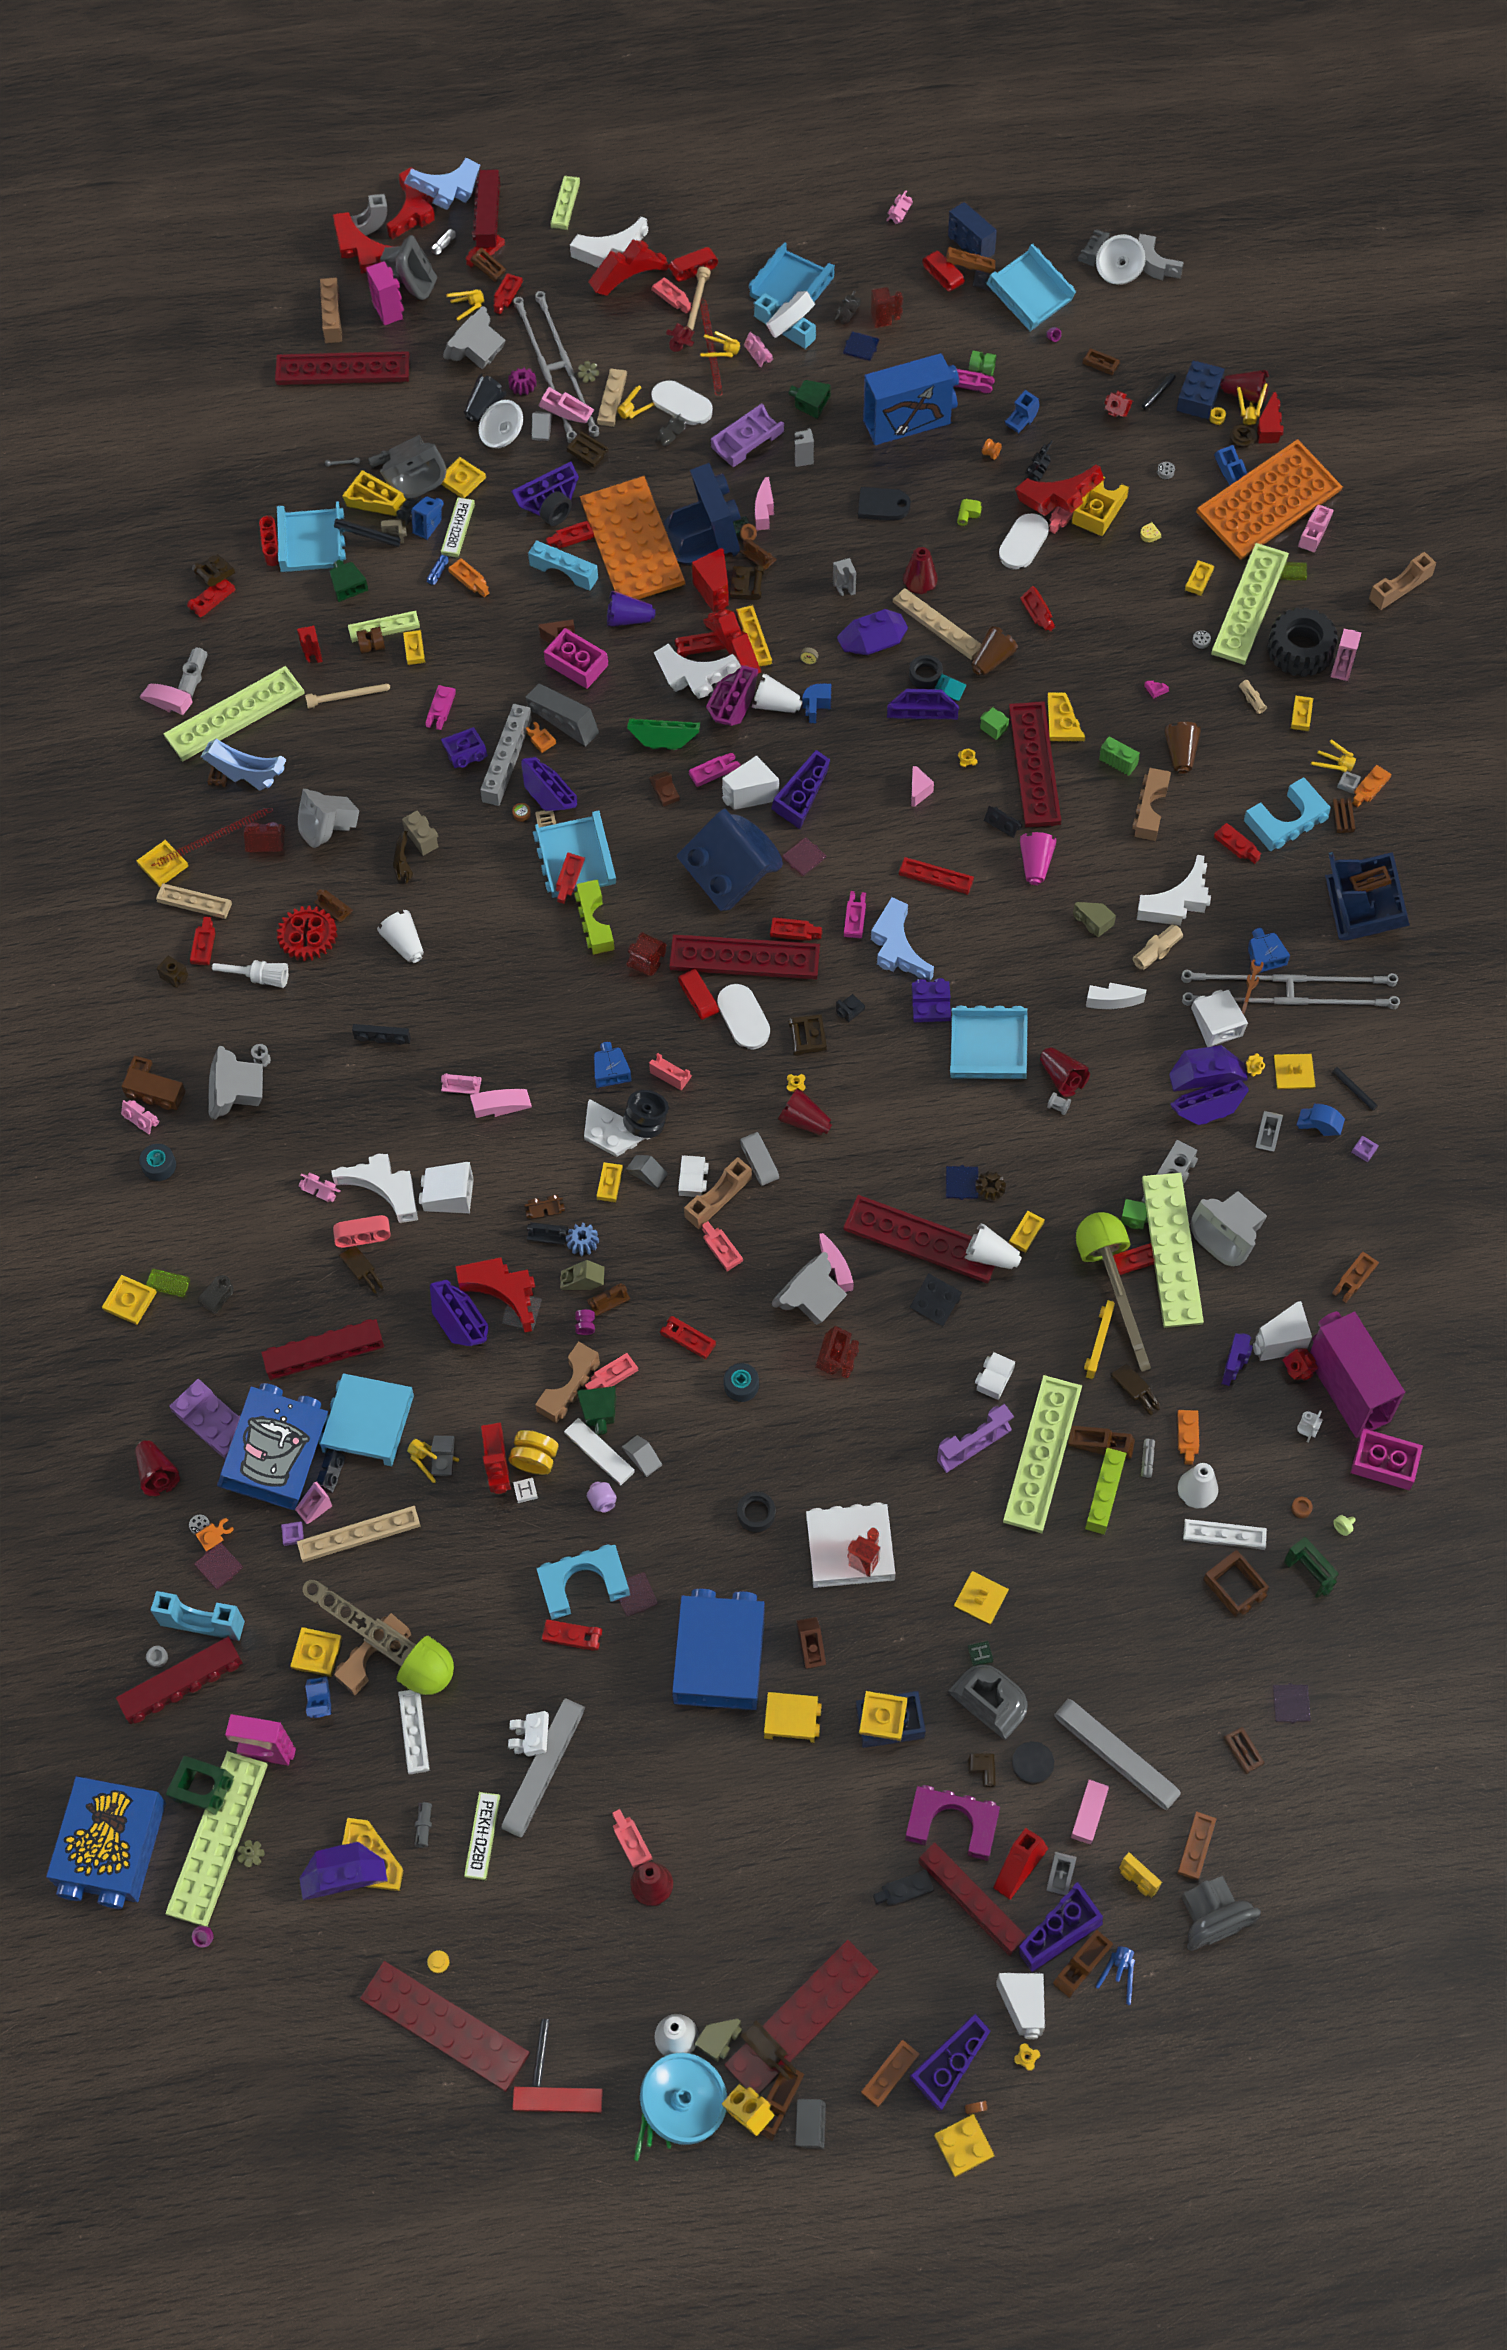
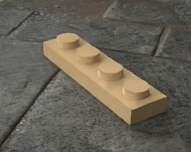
M610 368L597 419L598 425L614 427L618 413L617 408L620 405L627 377L626 370Z
M163 883L156 897L158 903L226 919L232 905L231 900Z

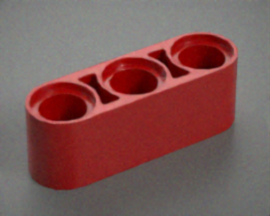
M706 247L673 260L669 264V269L677 281H683L696 276L699 267H706L709 270L714 269L718 265V259L713 251Z
M935 251L922 259L924 268L947 291L950 292L964 284V277L952 263L947 262V259L939 251Z
M264 516L259 521L262 550L266 564L275 566L279 564L277 528L273 517Z
M696 969L678 976L681 988L701 1020L719 1012L716 1001Z

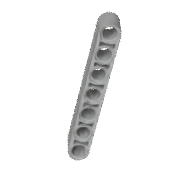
M566 1698L564 1699L548 1730L546 1753L535 1756L504 1818L501 1829L520 1838L524 1835L585 1710L584 1706Z
M1067 1699L1054 1714L1055 1718L1164 1810H1168L1181 1795V1792L1175 1785L1071 1699Z

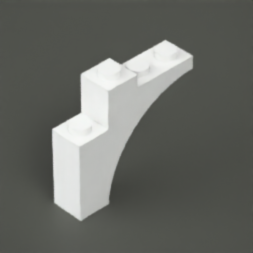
M640 217L630 228L611 236L587 237L578 234L570 244L571 257L599 268L610 251L623 253L633 239L640 241L643 236H646L648 232L647 219Z
M669 644L654 652L673 690L677 692L689 685L698 699L714 691L711 686L712 684L719 682L725 676L741 668L739 661L733 654L716 661L696 662L681 657Z
M1197 855L1191 873L1175 888L1159 894L1140 895L1137 920L1181 926L1182 919H1186L1187 911L1204 913L1206 906H1210L1211 895H1208V888L1204 887L1205 879H1202V874H1206L1207 863H1204V856Z
M376 1154L369 1157L370 1164H358L354 1167H339L336 1170H332L334 1184L365 1187L385 1198L393 1207L399 1223L418 1220L410 1171H398L392 1174L388 1154Z

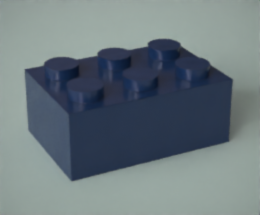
M965 202L949 211L948 236L950 239L954 240L962 249L969 253L987 258L995 254L997 230Z
M1192 360L1179 395L1176 411L1209 419L1221 387L1225 369Z
M918 1691L893 1695L907 1698L901 1741L860 1734L863 1748L925 1738L926 1731ZM864 1700L856 1701V1713L859 1724V1730L861 1725Z

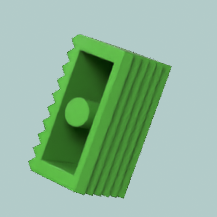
M1109 736L1101 746L1099 760L1115 767L1118 771L1121 770V772L1129 776L1138 765L1140 753Z

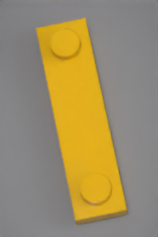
M753 605L736 609L742 631L748 634L759 667L772 664V659Z
M1107 1300L1106 1307H1101L1099 1317L1102 1318L1091 1359L1087 1358L1084 1370H1088L1086 1377L1093 1379L1113 1313L1115 1303Z

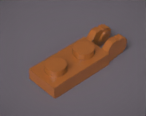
M1362 1252L1343 1275L1332 1294L1336 1296L1341 1292L1344 1285L1347 1286L1350 1290L1344 1295L1342 1300L1347 1303L1354 1292L1356 1293L1375 1270L1379 1262L1365 1252Z

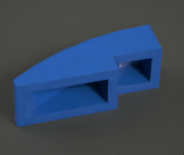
M1233 445L1218 450L1214 454L1229 485H1232L1248 474L1242 459L1239 460Z

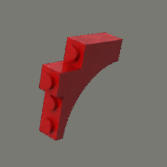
M412 167L399 174L400 187L406 194V200L400 213L387 223L388 236L391 239L400 236L417 224L424 227L435 220L434 210L431 206L434 198L405 184V179L411 169H413Z
M349 212L333 215L341 258L357 256L361 273H367V267L381 263L380 258L385 247H397L380 244L365 236L355 226Z
M633 239L623 253L610 251L588 282L596 293L607 296L625 279L647 270L659 269L666 271L669 268V264L666 261L667 258L662 253H655L648 249V245L644 241Z
M1095 464L1080 475L1062 481L1038 482L1027 478L1015 490L1020 502L1044 516L1057 506L1072 513L1083 504L1082 498L1104 480L1100 466Z
M722 609L708 614V618L703 619L705 626L718 636L729 655L733 654L740 665L758 669V674L761 673L748 634L740 630L734 611Z
M502 1257L456 1266L460 1290L463 1292L486 1293L502 1300L517 1314L522 1323L524 1333L532 1331L531 1324L534 1323L533 1313L528 1312L527 1307L531 1306L529 1296L533 1295L532 1288H535L533 1276L529 1277L528 1270L509 1273L507 1264L502 1262Z
M501 1422L481 1426L485 1455L483 1460L491 1493H505L507 1490H511Z

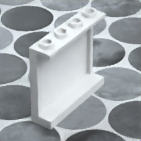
M872 1503L870 1506L855 1504L850 1506V1508L834 1506L828 1510L813 1508L810 1511H806L813 1588L895 1580L887 1504Z

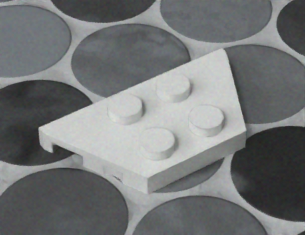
M592 1100L588 1101L584 1133L586 1141L618 1157L627 1149L637 1146L638 1142L650 1139L633 1135L625 1128L622 1116Z

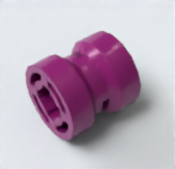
M587 1309L576 1311L575 1319L577 1324L575 1325V1332L580 1335L593 1334L595 1332V1325L593 1324L595 1312Z

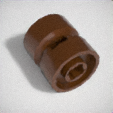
M380 626L371 628L370 631L366 629L356 631L361 654L371 652L372 649L376 651L385 649Z

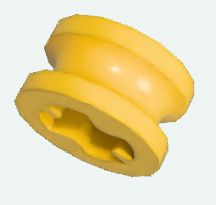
M1219 407L1212 409L1210 421L1215 425L1222 424L1225 421V410Z

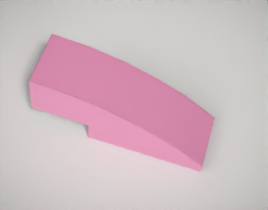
M548 387L539 404L541 408L555 415L586 423L594 411L593 408L565 392L562 395Z
M765 477L756 497V530L769 529V515H774V503L769 477Z
M1317 505L1301 536L1298 547L1315 552L1331 519L1333 509Z
M149 684L140 695V699L168 712L173 710L181 715H184L193 703L190 694L161 684Z
M526 1089L493 1090L470 1095L476 1118L494 1114L497 1117L532 1107Z
M823 1233L819 1234L821 1253L826 1252L828 1254L827 1259L831 1264L829 1276L835 1277L836 1284L844 1292L853 1291V1279L844 1257Z
M1092 1780L1088 1781L1071 1835L1072 1839L1092 1844L1109 1786Z

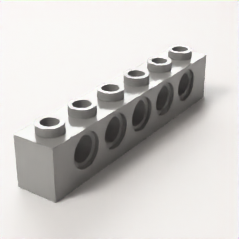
M513 704L480 790L482 802L500 806L527 734L526 727H529L532 721L530 707Z

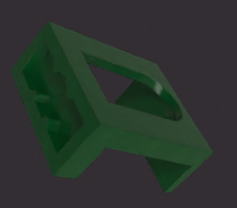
M1306 1537L1302 1538L1289 1549L1284 1563L1290 1568L1297 1561H1300L1321 1584L1315 1597L1319 1598L1322 1594L1325 1597L1334 1589L1333 1586L1337 1583L1336 1578L1339 1573ZM1306 1551H1308L1316 1559V1561L1326 1570L1330 1577H1328L1320 1569V1567L1309 1557Z
M184 1756L165 1795L174 1802L180 1804L185 1802L206 1809L213 1815H216L223 1805V1799L227 1791L232 1786L234 1776L226 1769ZM196 1772L213 1777L215 1785L209 1794L199 1795L188 1791Z

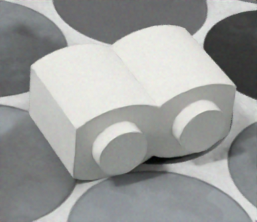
M682 1155L679 1196L696 1197L706 1192L707 1180H704V1174L708 1175L709 1163H705V1157Z
M993 1352L991 1357L987 1356L983 1365L986 1369L983 1374H978L975 1383L978 1384L977 1391L999 1400L1013 1372L1015 1361Z

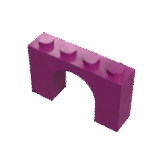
M917 1786L905 1841L926 1846L933 1818L943 1810L954 1809L964 1813L972 1825V1837L967 1856L988 1861L1000 1806H996L995 1802L985 1800L984 1803L975 1801L974 1797L968 1795L963 1797L955 1796L954 1792L948 1790L939 1792L935 1791L931 1786Z

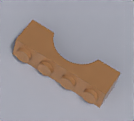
M337 278L320 279L325 342H342L339 315L340 295Z
M1423 552L1411 560L1408 567L1393 580L1384 578L1372 587L1369 599L1382 610L1433 575L1436 562Z
M1150 768L1148 775H1144L1142 785L1146 786L1140 792L1139 799L1142 800V804L1137 805L1136 814L1139 817L1134 819L1132 828L1136 830L1134 837L1156 841L1161 816L1153 811L1150 804L1157 798L1166 797L1171 772Z
M737 1157L724 1169L721 1178L710 1191L701 1196L697 1195L684 1207L685 1218L696 1228L700 1229L704 1223L715 1215L752 1179V1169Z
M580 1342L576 1344L568 1356L569 1365L573 1370V1376L569 1383L559 1389H545L535 1404L536 1411L555 1423L560 1418L563 1419L568 1411L567 1407L570 1403H574L578 1397L577 1391L581 1387H585L591 1372H595L600 1365L598 1352Z
M392 1613L388 1617L385 1616L381 1619V1621L407 1639L411 1636L409 1628ZM377 1629L374 1632L375 1640L380 1641L384 1638V1631L382 1629ZM395 1640L391 1643L390 1648L398 1650L401 1644ZM365 1641L360 1647L352 1650L350 1658L345 1663L342 1662L336 1668V1673L334 1674L336 1680L354 1696L369 1681L366 1675V1663L369 1657L377 1651V1649Z

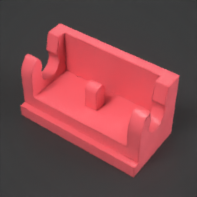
M657 1053L656 1061L651 1060L649 1063L650 1073L682 1091L692 1077L690 1071L678 1068L664 1060L662 1055Z

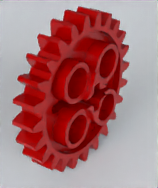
M310 905L307 910H304L303 906H301L300 911L294 908V914L287 912L288 918L282 917L283 923L278 924L280 929H277V939L280 948H283L284 953H288L290 958L295 955L296 960L303 957V960L306 961L307 957H310L311 961H313L315 955L320 958L321 952L326 955V948L332 949L331 944L336 943L337 928L334 919H331L329 913L325 914L324 909L319 912L317 906L314 910H311ZM307 920H309V923H308L309 931H307ZM307 935V946L305 947V936Z

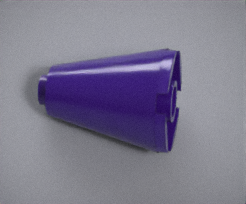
M611 591L610 598L612 601H610V604L608 603L607 626L649 623L651 619H654L655 609H652L651 604L616 591Z

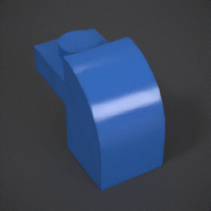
M1025 390L1015 401L1016 409L1005 421V424L1017 433H1020L1027 423L1031 424L1039 409V399Z
M814 684L803 693L802 708H806V716H809V723H816L817 708L831 709V684Z
M1314 1104L1313 1108L1301 1109L1297 1126L1300 1129L1317 1128L1324 1136L1341 1135L1345 1118L1330 1106Z
M328 1677L307 1679L305 1685L308 1701L306 1706L307 1716L319 1718L331 1715Z

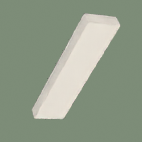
M579 1418L564 1431L566 1436L620 1486L635 1473V1470Z
M1185 1519L1183 1541L1265 1550L1267 1528Z
M412 1690L400 1691L399 1700L408 1774L430 1771L421 1695Z

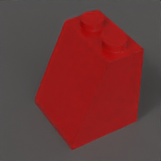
M720 548L692 562L693 584L713 612L722 610L729 605L725 556L723 548Z

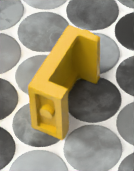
M768 1692L764 1739H773V1736L810 1739V1742L814 1743L815 1737H819L820 1724H816L817 1716H821L822 1704L818 1703V1697Z

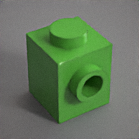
M993 707L988 712H984L980 718V729L995 740L1008 730L1009 719L1001 711H997Z
M1126 1199L1121 1218L1123 1225H1127L1132 1229H1143L1144 1223H1148L1146 1204Z

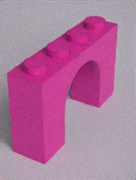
M230 1715L225 1735L229 1741L239 1742L236 1751L238 1755L258 1761L289 1766L290 1760H293L295 1755V1747H293L294 1745L281 1723Z

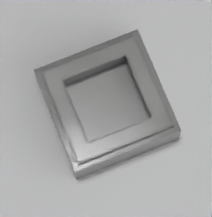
M1347 771L1346 773L1343 772L1337 788L1354 794L1361 776Z

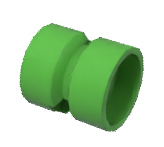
M973 350L969 371L982 372V375L992 376L996 355L989 353L983 355V352Z

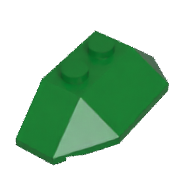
M629 719L627 729L644 746L652 749L665 747L669 750H676L682 748L699 733L700 723Z

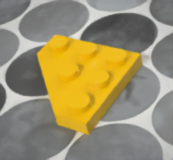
M347 1818L342 1845L359 1842L385 1861L388 1881L365 1887L400 1891L403 1868L374 1830L373 1826L368 1820Z

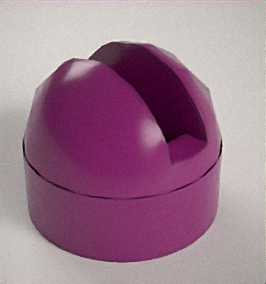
M1050 328L1047 331V338L1053 342L1059 341L1061 330Z

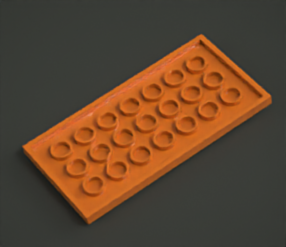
M1297 439L1197 508L1196 512L1236 556L1242 560L1252 553L1256 543L1264 545L1313 511L1317 505L1323 504L1340 492L1343 486Z
M645 476L580 496L614 591L635 599H642L685 585L683 574Z

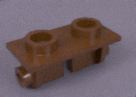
M752 539L744 540L743 544L745 546L740 550V553L758 566H762L764 570L777 560L771 553L766 552L755 544Z
M320 889L317 891L318 899L314 903L340 923L353 911L327 890Z
M558 1195L548 1196L546 1201H539V1198L528 1200V1204H525V1207H529V1210H526L527 1218L544 1217L543 1209H547L548 1216L562 1214L561 1212L565 1211L564 1203L560 1204L559 1201L563 1200V1197L559 1198Z
M620 1283L588 1299L587 1302L592 1311L595 1312V1316H598L631 1298L627 1293L625 1284Z

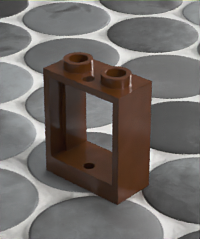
M1235 1550L1210 1569L1203 1578L1205 1583L1235 1617L1240 1613L1245 1615L1252 1609L1251 1605L1253 1603H1260L1268 1596L1266 1593L1269 1586L1238 1550ZM1235 1565L1257 1590L1255 1594L1239 1606L1236 1605L1216 1581Z

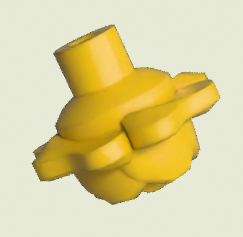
M1258 1053L1248 1057L1246 1061L1247 1073L1255 1076L1256 1074H1261L1262 1069L1265 1068L1263 1057H1259Z

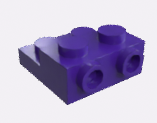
M474 727L441 739L442 745L448 753L449 760L454 768H463L468 763L482 761L484 757L488 756L485 744Z
M942 978L935 979L934 982L918 979L912 983L914 1022L951 1021L949 981H945Z
M1235 1333L1222 1384L1229 1386L1231 1380L1236 1379L1237 1372L1242 1370L1243 1364H1248L1253 1345H1250L1251 1337L1249 1335Z

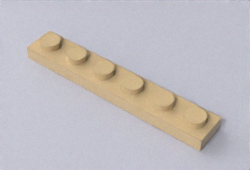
M904 588L893 598L895 605L970 660L975 658L981 646V643L907 589Z
M411 1506L297 1541L302 1562H306L421 1526L416 1508Z

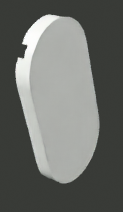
M663 381L658 383L652 390L653 403L657 408L687 424H704L712 417L711 402L704 396L677 382Z
M1025 514L1016 520L999 550V557L1003 565L1011 569H1020V567L1025 568L1031 564L1048 536L1049 526L1042 516Z
M732 984L723 988L718 995V1008L735 1042L741 1047H747V1049H758L764 1046L770 1036V1026L752 991L740 984Z

